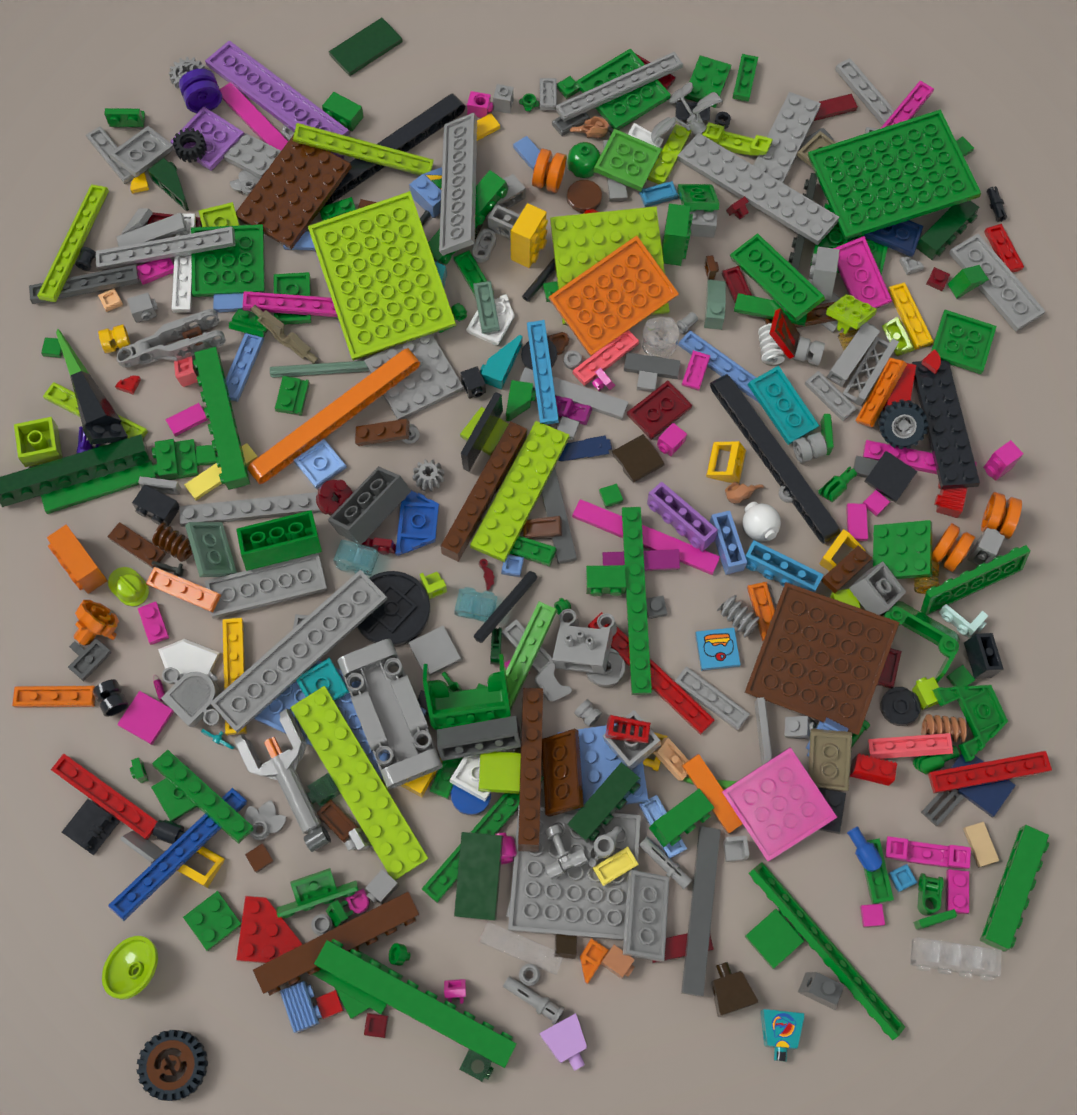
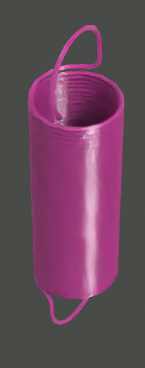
M158 678L153 683L159 701H163L161 698L165 695L161 680Z

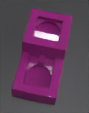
M556 396L558 417L561 418L563 416L578 421L579 424L587 425L592 412L591 406L574 403L573 399Z

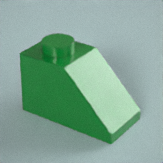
M511 380L506 408V421L510 422L531 407V401H535L536 390H533V383Z

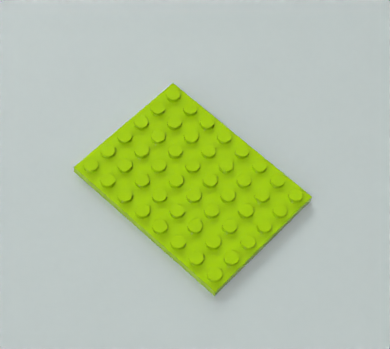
M410 191L308 226L353 361L456 326Z

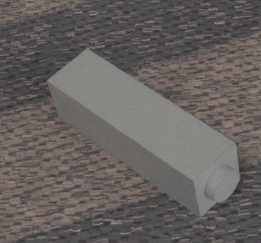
M867 322L863 324L832 367L827 378L842 387L880 331L872 324Z

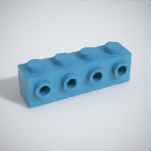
M753 540L745 555L747 569L757 571L769 580L778 581L783 587L785 582L815 592L824 575Z

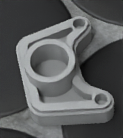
M547 663L535 677L536 685L538 688H543V695L548 701H556L572 691L571 687L562 686L554 676V663Z

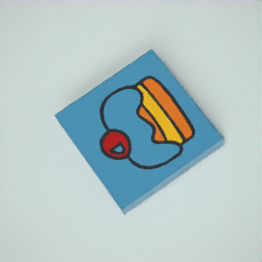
M734 628L697 631L695 633L701 671L740 667Z

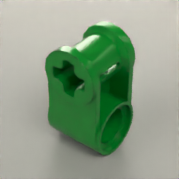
M923 873L920 874L917 908L922 915L930 916L940 909L944 885L943 877L934 878L928 877ZM926 900L930 901L933 904V909H928L926 907Z

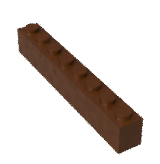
M510 421L442 542L441 553L457 562L461 559L527 438V428Z
M523 688L518 851L539 852L543 688Z
M406 892L253 969V972L263 994L268 992L269 996L281 990V985L288 982L290 986L300 981L301 975L308 973L310 976L320 971L321 969L314 965L327 940L329 942L332 939L344 944L342 949L348 952L351 949L359 951L358 946L366 942V945L369 946L378 941L377 936L383 933L388 936L398 931L397 926L404 923L406 927L416 922L415 917L419 913L409 892Z

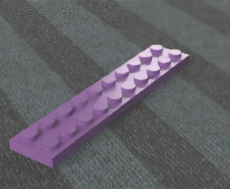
M231 41L225 43L205 60L206 65L233 84L239 91L293 132H295L296 123L344 136L349 135L347 128Z

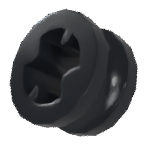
M727 112L717 113L715 124L724 126V129L728 128L731 120L730 115Z

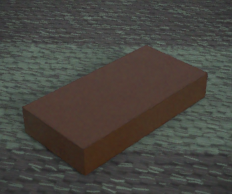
M560 516L529 519L523 527V537L528 539L562 536V520Z
M331 799L316 812L317 816L343 843L350 838L349 832L354 828H358Z

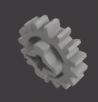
M186 57L183 61L180 58L179 63L174 62L175 67L170 66V80L176 89L179 88V80L184 74L194 69H205L200 60L196 62L194 57L191 60Z

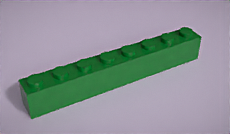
M216 347L194 352L196 359L193 360L195 370L199 371L197 381L203 389L200 394L203 403L206 402L207 406L204 408L206 418L210 419L208 429L210 434L214 436V440L211 442L214 451L218 453L215 459L218 468L221 467L222 473L219 474L222 485L225 484L228 490L249 485L251 483L220 354Z

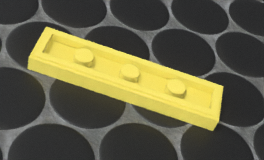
M247 443L242 446L247 467L258 456ZM216 463L184 484L195 501L222 484L219 474L222 473L221 467L218 468Z

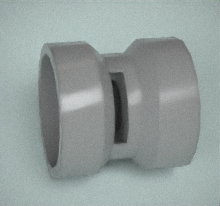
M587 699L576 709L574 714L578 718L584 719V723L590 727L599 719L602 712L599 709L593 710L592 702Z

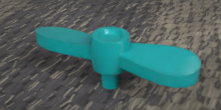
M202 729L201 733L212 738L213 742L221 743L230 749H234L235 746L222 740V735L224 734L222 731L218 735H213Z

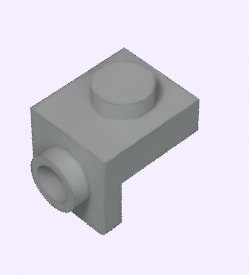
M809 716L785 717L786 738H807L810 740L811 729L817 728L813 719Z

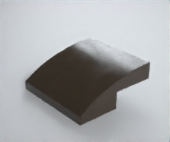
M644 434L612 451L613 457L623 467V472L633 483L665 466L659 453Z

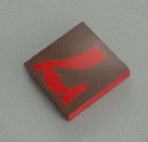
M780 308L775 310L769 334L785 355L791 359L795 357L800 333Z

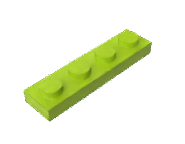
M675 125L648 177L649 181L659 185L666 183L678 160L677 155L683 150L691 135V130L688 131L685 127Z

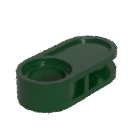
M502 627L495 628L492 631L490 664L500 665L499 654H501Z

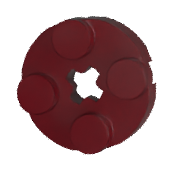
M344 480L326 481L318 489V495H316L317 506L322 513L331 516L353 492ZM333 494L338 496L339 503L332 501Z

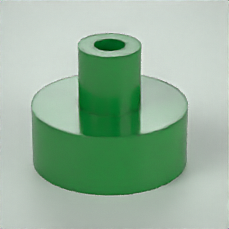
M394 943L389 951V962L392 965L401 966L405 960H410L411 954L407 952V947L404 944Z

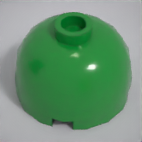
M580 142L574 145L569 150L567 157L568 170H571L574 176L579 178L594 176V173H596L594 172V167L600 157V151L595 145L588 142Z

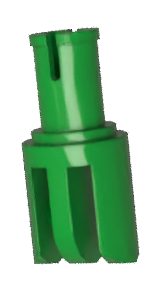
M848 467L840 476H833L818 490V494L833 503L847 490V484L857 476V472L854 468Z
M952 745L953 754L918 756L913 760V766L926 775L943 768L945 762L959 757V750L956 746Z

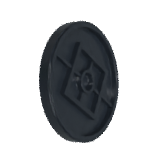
M399 571L381 572L370 577L369 579L382 591L387 600L357 626L360 633L373 643L391 639L394 646L404 645L414 640L424 630L430 617V601L423 585L413 576Z

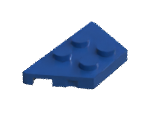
M411 490L401 502L396 556L436 542L439 504L431 499H427L419 492L417 494Z

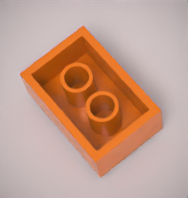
M67 524L46 537L50 542L48 545L49 549L80 591L84 589L89 594L108 581Z

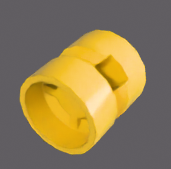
M124 324L114 326L113 330L106 328L98 331L105 354L116 351V348L121 349L131 345Z

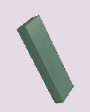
M491 281L474 283L473 287L482 334L500 331Z

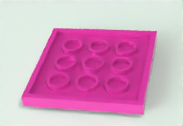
M791 747L722 791L767 861L775 858L837 818Z

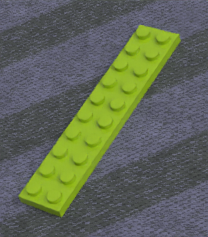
M323 686L291 706L292 712L388 874L394 880H397L429 859L327 688Z

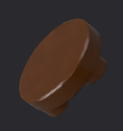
M590 180L574 182L567 192V203L574 210L582 214L586 210L597 209L602 201L600 187Z

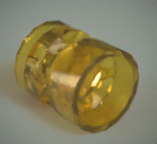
M932 561V577L914 579V591L916 593L926 594L929 588L940 586V580L937 578L940 576V565L938 562Z

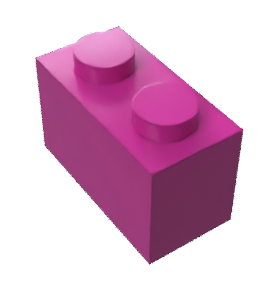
M1010 440L992 454L983 468L987 475L996 481L1012 470L1023 453Z

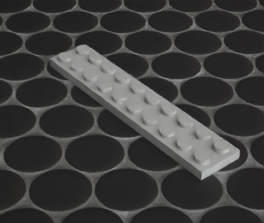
M475 113L444 124L439 252L442 255L475 244L477 116Z
M700 133L677 155L678 160L739 198L746 196L749 204L816 245L838 223L839 216Z
M360 570L211 701L210 704L238 733L302 674L308 671L387 600V597Z

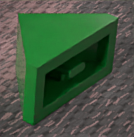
M976 265L962 269L948 283V286L956 299L989 279L981 266Z

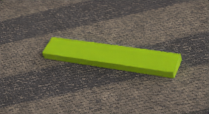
M53 382L43 395L44 399L80 417L75 393ZM118 415L122 420L121 425L128 438L142 434L144 439L148 433L147 429Z

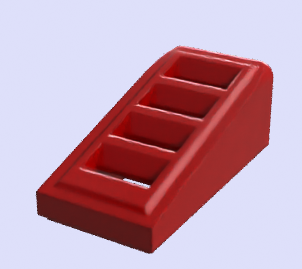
M610 715L607 721L605 738L648 743L651 723ZM614 723L618 724L617 732L613 731ZM623 725H626L625 734L622 733ZM631 726H634L633 735H630ZM639 727H643L642 737L638 736Z

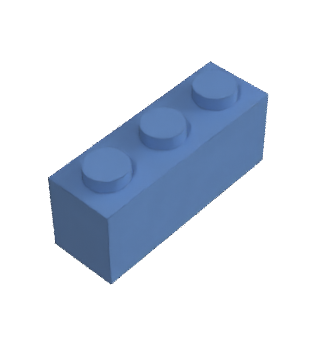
M725 511L713 514L709 522L718 529L715 544L725 575L744 571L747 560L731 512Z

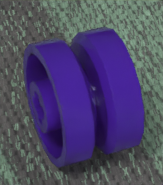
M194 69L184 74L179 80V89L187 109L191 112L198 113L203 107L212 111L221 103L222 93L214 74L210 70Z

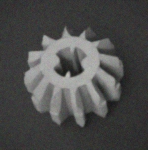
M426 459L424 464L418 462V468L413 469V480L416 481V486H422L423 491L427 487H429L430 491L433 490V486L439 488V482L444 481V470L441 469V464H435L433 459L430 463Z

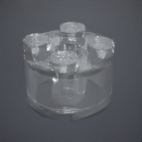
M655 317L646 322L641 341L642 349L646 354L661 358H668L677 348L680 334L674 319L670 317Z

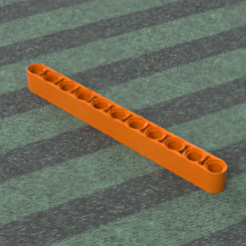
M409 348L402 350L249 464L247 470L258 484L267 482L294 462L295 458L326 438L418 369L421 362Z

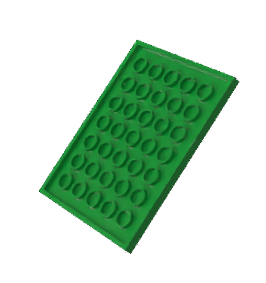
M941 109L808 152V158L832 212L839 216L837 224L844 240L981 196V191Z

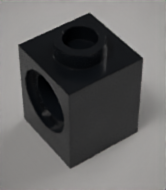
M478 366L460 372L461 382L469 399L480 397L486 393V384Z

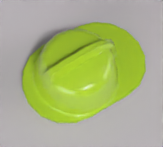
M121 567L110 574L108 587L125 605L139 606L148 598L149 587L146 585V581L132 568Z

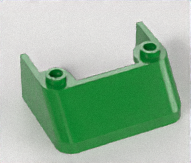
M898 600L884 613L883 617L900 622L899 626L902 625L938 646L940 653L946 656L935 677L938 683L946 674L959 650V635Z
M499 654L500 672L492 673L488 677V687L449 692L448 686L444 681L430 680L428 664L423 665V685L430 723L435 730L511 716L503 654Z

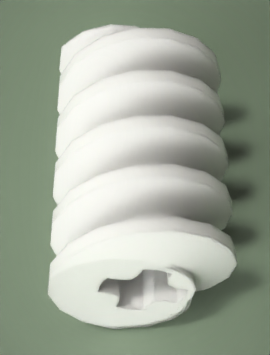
M771 323L762 326L758 330L761 360L768 365H778L785 358L783 357L784 352L769 334Z

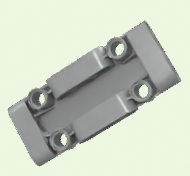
M385 639L340 657L337 662L387 789L398 787L440 769L443 765L428 731L427 722L410 680L404 672L392 640ZM390 667H399V670L397 672H389ZM354 681L361 682L358 688L351 687ZM420 738H427L428 743L421 746L418 744V740ZM383 753L390 754V758L387 761L380 760V756Z

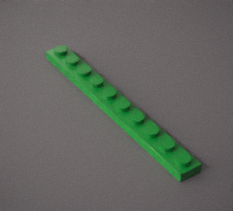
M622 507L631 695H651L641 507Z
M764 863L758 864L748 873L753 881L766 893L768 899L773 901L780 909L781 914L792 923L795 930L805 938L809 946L818 953L825 965L831 968L839 981L850 990L853 997L867 1010L869 1016L875 1019L883 1032L892 1040L896 1039L905 1029L904 1024Z

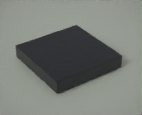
M885 451L864 482L896 503L917 471Z

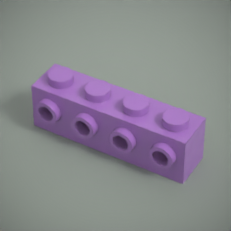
M660 482L649 492L647 502L649 508L662 516L664 522L671 524L679 535L685 536L694 548H698L703 552L716 540L718 529L663 482Z

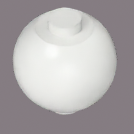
M749 503L744 509L743 528L745 533L756 541H770L774 539L781 526V518L777 510L768 504Z

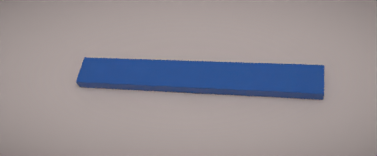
M233 788L222 797L236 812H239L247 804V800ZM204 814L120 893L108 907L125 921L221 828Z

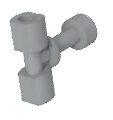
M554 825L545 830L548 840H553L559 854L556 857V862L545 867L552 880L565 874V870L572 866L578 868L590 862L584 849L574 853L566 851L560 837L563 834L560 825Z

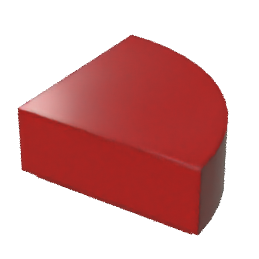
M934 349L922 360L921 364L936 374L941 365L940 355Z
M132 375L124 380H120L115 387L117 390L134 395L141 378L140 376Z

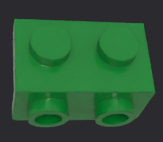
M105 108L104 115L109 127H144L145 112L140 111V109Z

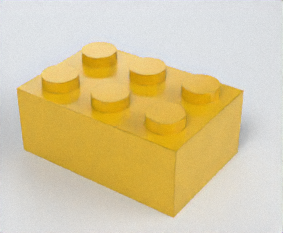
M529 203L526 204L511 229L512 261L530 268L532 263H536L539 251L543 250L547 244L546 235L548 230H546L548 220L546 219V211Z

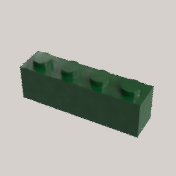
M971 200L951 206L919 239L916 249L931 260L937 255L940 257L946 250L945 247L952 245L957 238L956 236L958 234L961 235L966 230L967 224H972L977 219V212L980 207Z
M621 762L584 804V807L568 822V827L586 843L590 840L593 842L601 833L599 829L603 825L607 826L613 820L614 816L612 814L617 809L621 810L626 805V798L630 794L634 795L641 787L639 784L641 782L640 777Z

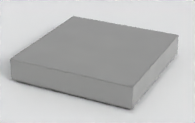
M444 626L408 642L422 671L423 665L428 664L430 676L461 661Z

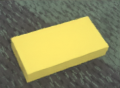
M626 847L592 869L602 886H605L639 864L629 847Z

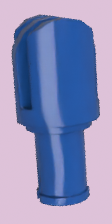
M858 826L848 831L847 834L857 848L855 854L862 866L870 872L880 868L882 858L874 844L866 841Z

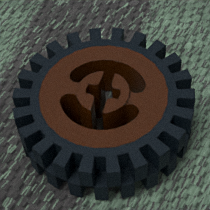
M180 1030L163 1031L158 1035H154L151 1037L152 1040L145 1043V1048L139 1053L141 1055L140 1059H137L139 1069H136L140 1077L138 1079L139 1083L144 1086L145 1092H149L150 1096L158 1098V1100L176 1101L190 1096L189 1094L194 1093L197 1087L202 1084V1079L207 1073L205 1071L206 1066H208V1061H206L207 1053L203 1049V1044L198 1041L197 1037ZM174 1048L181 1051L180 1056L168 1055L169 1058H163L160 1068H158L159 1060L166 1051ZM170 1060L176 1061L177 1064L174 1065L175 1070L168 1068L171 1065ZM184 1063H187L186 1071L179 1080L168 1082L164 1079V1075L175 1076L177 1075L176 1072L181 1073L184 1069Z

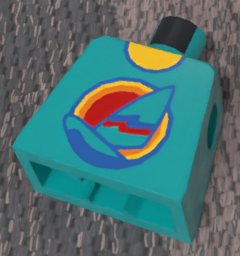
M761 1010L764 1046L774 1047V1061L787 1062V1049L795 1050L798 1048L805 1013Z

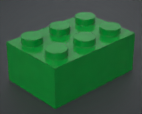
M669 203L662 244L664 264L681 266L682 259H686L693 214L690 213L691 206Z

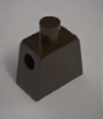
M728 962L716 966L720 978L713 980L711 984L718 1017L759 1003L742 971L732 974Z

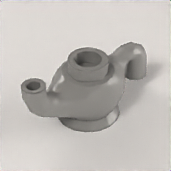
M616 826L611 832L596 838L594 842L595 856L589 859V866H596L601 858H607L614 852L617 836L622 832L621 826Z

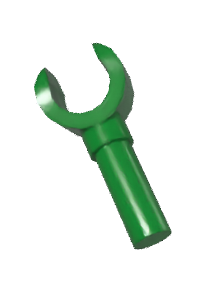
M446 672L442 673V676L449 685V692L462 691L459 684L453 682Z

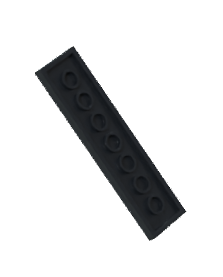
M941 360L940 368L936 374L921 364L922 361L912 362V364L916 365L914 381L921 408L927 417V434L941 489L978 487L980 480L949 362Z

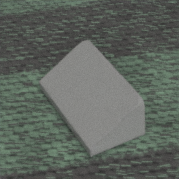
M131 831L120 838L122 842L151 863L164 853L162 849L135 831Z

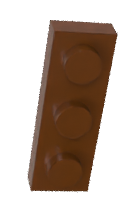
M400 419L356 426L355 444L363 446L409 439L410 421L408 419Z
M120 522L107 536L109 540L151 568L155 567L151 564L152 561L160 563L166 555L164 551Z
M858 545L821 579V582L836 594L872 560V557Z

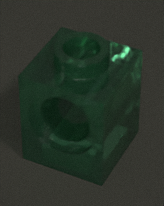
M329 773L307 786L310 790L307 795L312 803L317 802L319 807L341 794Z
M469 1049L459 1070L483 1082L484 1079L489 1080L494 1068L491 1066L492 1061ZM477 1060L484 1063V1070L481 1073H474L472 1071L473 1062Z

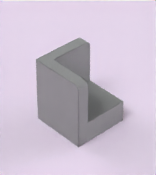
M747 836L725 838L723 846L726 862L748 859Z

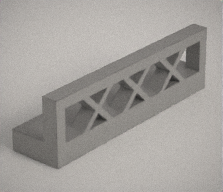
M876 337L843 392V395L848 400L859 406L862 405L899 341L892 339L888 343ZM878 343L887 349L885 352L877 354L876 344ZM875 358L876 367L868 368L866 361ZM866 373L868 380L859 382L858 374ZM858 387L859 396L857 398L848 393L850 388Z

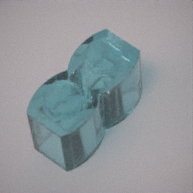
M341 540L333 562L336 568L341 571L353 570L356 574L361 570L365 575L371 576L379 554L377 550Z
M470 587L459 589L454 615L485 622L496 609L497 596L489 591L478 593Z

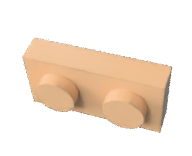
M664 738L661 741V747L653 753L678 781H682L687 773L681 765L689 760L669 738Z

